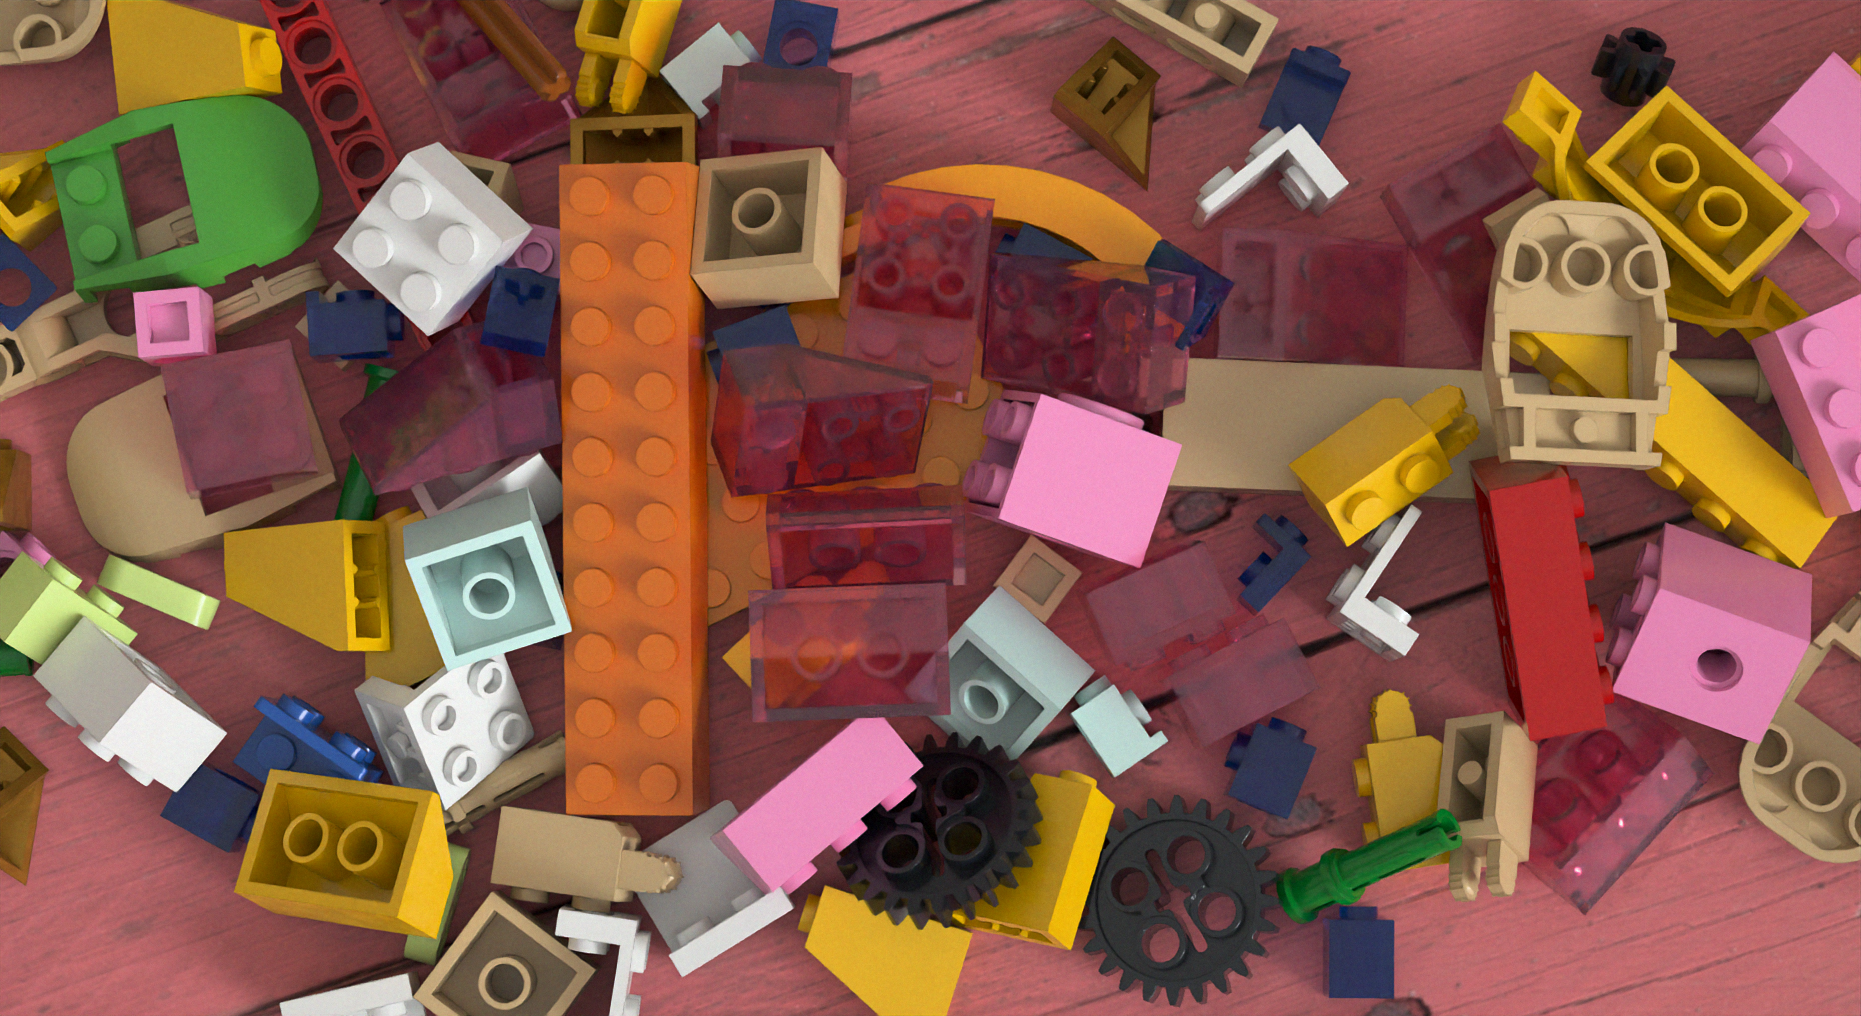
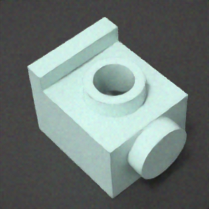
M718 22L659 71L663 81L698 115V124L704 130L713 123L709 111L711 107L717 103L721 109H724L738 100L749 89L751 85L746 79L754 73L752 67L759 63L762 58L741 31L737 30L730 36Z
M1106 675L1073 696L1080 705V708L1069 714V716L1112 778L1117 777L1168 742L1162 731H1158L1152 736L1148 735L1143 726L1152 721L1140 700L1131 689L1120 694L1115 685L1110 683Z

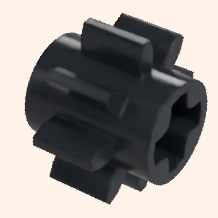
M1630 27L1621 32L1619 39L1610 34L1605 36L1591 74L1603 78L1600 90L1609 100L1622 106L1638 107L1645 102L1647 95L1654 98L1667 85L1676 62L1674 59L1664 57L1667 46L1660 36L1643 28Z

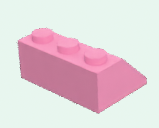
M1833 51L1749 137L1739 150L1811 213L1801 228L1861 283V76Z
M1861 293L1750 340L1826 518L1853 513L1861 509Z
M873 705L854 717L712 835L710 840L765 895L774 892L778 887H781L789 895L818 871L811 862L815 856L829 845L839 853L868 829L861 818L877 804L881 803L886 811H889L914 791L917 785L910 777L922 768L923 764Z

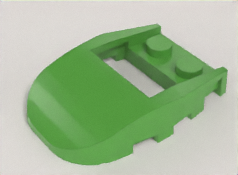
M231 95L132 110L45 152L47 162L51 165L75 277L73 281L74 289L85 303L98 302L97 292L130 288L133 293L196 284L203 289L226 283L225 276L254 263L261 268L290 255L296 248L301 247L315 230L322 212V185L308 133L302 124L283 108L255 96ZM174 128L199 243L141 259L117 148L131 143L130 139Z

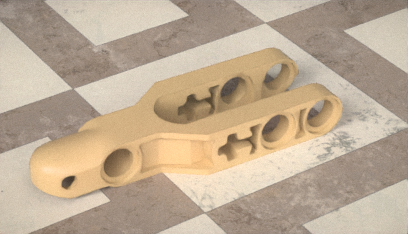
M191 204L135 229L141 259L199 243ZM316 257L311 263L296 267L271 279L260 276L251 281L254 287L214 304L216 343L301 305L327 291L330 285L327 278L323 275L318 258ZM74 289L73 292L1 325L0 402L35 386L44 385L66 377L110 356L147 363L138 358L136 333L130 336L119 335L109 323L107 302L112 290L97 292L98 302L85 303Z

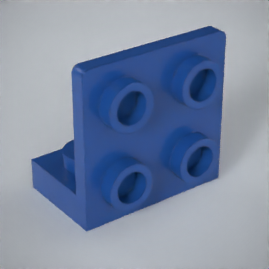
M285 693L279 699L260 696L253 707L265 716L232 761L265 785L270 769L377 783L384 774L382 769L372 763L378 754L374 749L348 732L343 734L336 730L333 735L319 726L325 718L321 712L295 695L290 697Z

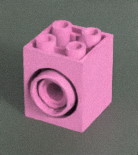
M1003 389L1001 398H996L992 401L984 418L982 432L983 435L987 436L980 460H973L966 471L962 484V495L967 498L962 511L1102 560L1141 568L1182 444L1143 431L1144 421L1142 419L1090 399L1068 393H1060L1057 399L1041 393Z
M1665 522L1656 544L1645 542L1638 555L1633 571V578L1637 579L1638 583L1632 596L1622 593L1611 616L1609 629L1614 630L1615 633L1607 651L1606 663L1614 665L1613 692L1760 744L1811 642L1812 575Z

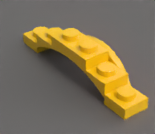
M1536 70L1519 82L1502 122L1513 131L1520 142L1530 146L1540 155L1532 177L1543 186L1550 196L1558 200L1605 202L1626 207L1582 168L1589 159L1575 130L1582 111ZM1660 238L1661 246L1667 258L1671 284L1670 287L1664 290L1669 317L1699 324L1715 338L1729 329L1735 328L1751 345L1750 340L1809 316L1802 307L1766 275L1755 282L1751 281L1744 288L1726 297Z

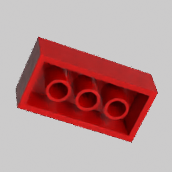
M1499 456L1468 461L1510 708L1529 741L1608 727L1604 705L1614 703V692L1609 670L1606 665L1600 666L1594 643L1604 642V629L1598 605L1596 603L1590 604L1585 588V581L1594 580V565L1588 542H1580L1575 525V518L1584 517L1585 515L1578 479H1570L1566 465L1500 464Z

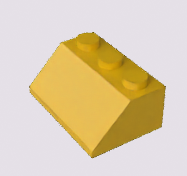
M1667 85L1595 152L1582 167L1622 204L1643 217L1661 239L1726 297L1747 286L1787 246L1811 214Z
M270 769L234 892L275 914L436 939L454 877L440 797L437 793L428 790Z

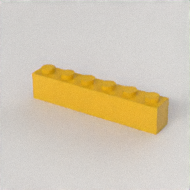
M1510 331L1509 355L1524 365L1535 367L1551 381L1549 387L1555 395L1629 399L1628 338ZM1669 357L1666 386H1672L1668 414L1656 417L1652 445L1653 453H1663L1661 466L1646 469V474L1661 487L1678 492L1693 506L1692 513L1697 520L1714 531L1726 534L1741 550L1795 569L1801 568L1838 516L1826 518L1810 480Z

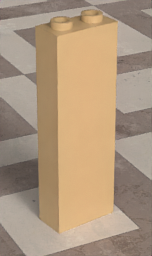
M1165 357L1161 373H1150L1148 410L1160 411L1159 436L1182 444L1167 488L1169 491L1304 496L1288 464L1383 398L1401 397L1408 406H1411L1428 393H1433L1435 388L1438 389L1441 385L1447 386L1448 384L1457 388L1461 387L1468 406L1464 411L1475 415L1481 434L1477 436L1478 440L1472 442V445H1467V449L1448 461L1454 473L1414 501L1475 504L1468 461L1498 456L1482 371ZM1509 372V378H1513L1514 393L1550 395V381L1543 374Z

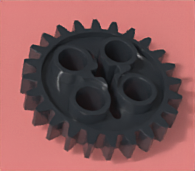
M952 732L945 747H938L932 734H928L925 737L922 751L915 753L912 747L907 742H904L923 764V767L910 777L917 785V788L889 811H886L881 803H879L864 815L861 820L868 829L839 852L841 859L836 862L857 900H864L873 915L877 916L885 911L892 924L898 926L909 914L918 930L924 929L931 914L937 915L944 928L950 926L953 911L962 909L970 921L975 919L976 910L974 902L981 898L993 907L999 905L997 895L994 892V889L999 884L1013 889L1019 886L1011 872L1012 868L1032 867L1033 861L1025 847L1041 844V837L1034 824L1043 820V815L1035 802L1039 798L1035 788L1024 772L1020 762L1017 759L1010 761L1003 746L997 745L989 751L982 736L977 735L965 747L958 733ZM935 784L934 802L942 815L938 819L936 810L931 802V788ZM938 841L940 852L944 857V873L939 876L941 857L933 844ZM976 848V849H975L974 851H972L971 853H968V854L964 855V854H965L966 852H968L969 850Z
M1174 795L1169 813H1164L1158 801L1153 798L1148 799L1147 818L1142 820L1129 808L1124 809L1123 815L1127 828L1120 832L1109 825L1106 837L1110 844L1106 849L1102 848L1084 906L1089 908L1090 914L1082 917L1078 925V930L1094 931L1096 935L1083 948L1084 952L1088 955H1098L1105 952L1107 957L1102 962L1098 971L1101 975L1108 977L1122 969L1124 972L1120 980L1119 989L1126 993L1131 992L1143 981V1000L1152 1004L1158 998L1162 988L1166 989L1169 1004L1174 1007L1181 1006L1185 989H1190L1197 1003L1201 1005L1206 1004L1208 997L1207 985L1211 983L1222 993L1229 995L1232 993L1228 978L1229 973L1235 971L1237 974L1248 979L1253 976L1250 967L1244 960L1249 953L1263 958L1269 956V952L1257 941L1260 933L1277 934L1280 930L1275 924L1264 919L1265 911L1283 907L1281 899L1265 894V888L1279 881L1280 875L1276 871H1260L1258 867L1271 855L1270 850L1265 846L1248 850L1247 846L1256 831L1249 825H1246L1231 833L1230 830L1234 823L1235 814L1226 808L1212 821L1210 820L1211 803L1202 798L1195 806L1192 814L1188 813L1186 802L1180 795ZM1199 841L1205 851V858L1201 867L1189 874L1180 873L1175 865V854L1178 848L1186 842ZM1154 850L1160 856L1163 868L1172 885L1184 893H1191L1183 903L1188 915L1200 930L1207 943V949L1204 952H1198L1183 918L1169 909L1164 910V906L1171 902V897L1148 861L1147 855L1150 851ZM1135 872L1144 873L1149 883L1145 899L1132 906L1125 905L1119 894L1123 879ZM1230 897L1236 907V916L1232 924L1220 931L1211 930L1205 919L1208 905L1216 898ZM1173 928L1180 940L1179 949L1176 955L1169 961L1156 962L1150 952V941L1159 930Z

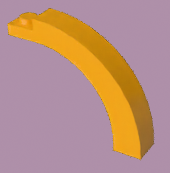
M970 164L941 167L914 173L878 186V196L884 207V212L875 215L870 207L845 217L841 267L921 233L969 225L998 226L1044 237L1068 248L1090 262L1124 294L1139 315L1154 347L1212 322L1217 314L1202 285L1182 257L1151 226L1135 213L1105 194L1074 180L1044 171L1010 165Z

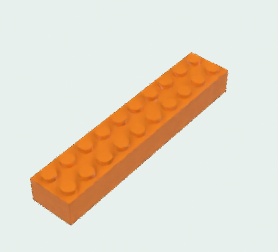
M688 162L559 165L564 601L572 626V632L564 634L566 815L693 816L710 809L705 293L690 275L700 166Z

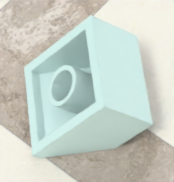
M528 487L403 526L405 563L447 671L572 632L571 622L549 545Z
M999 585L963 623L903 695L949 736L952 732H957L965 747L977 735L982 736L989 751L995 746L1001 745L1011 761L1017 759L1096 670Z

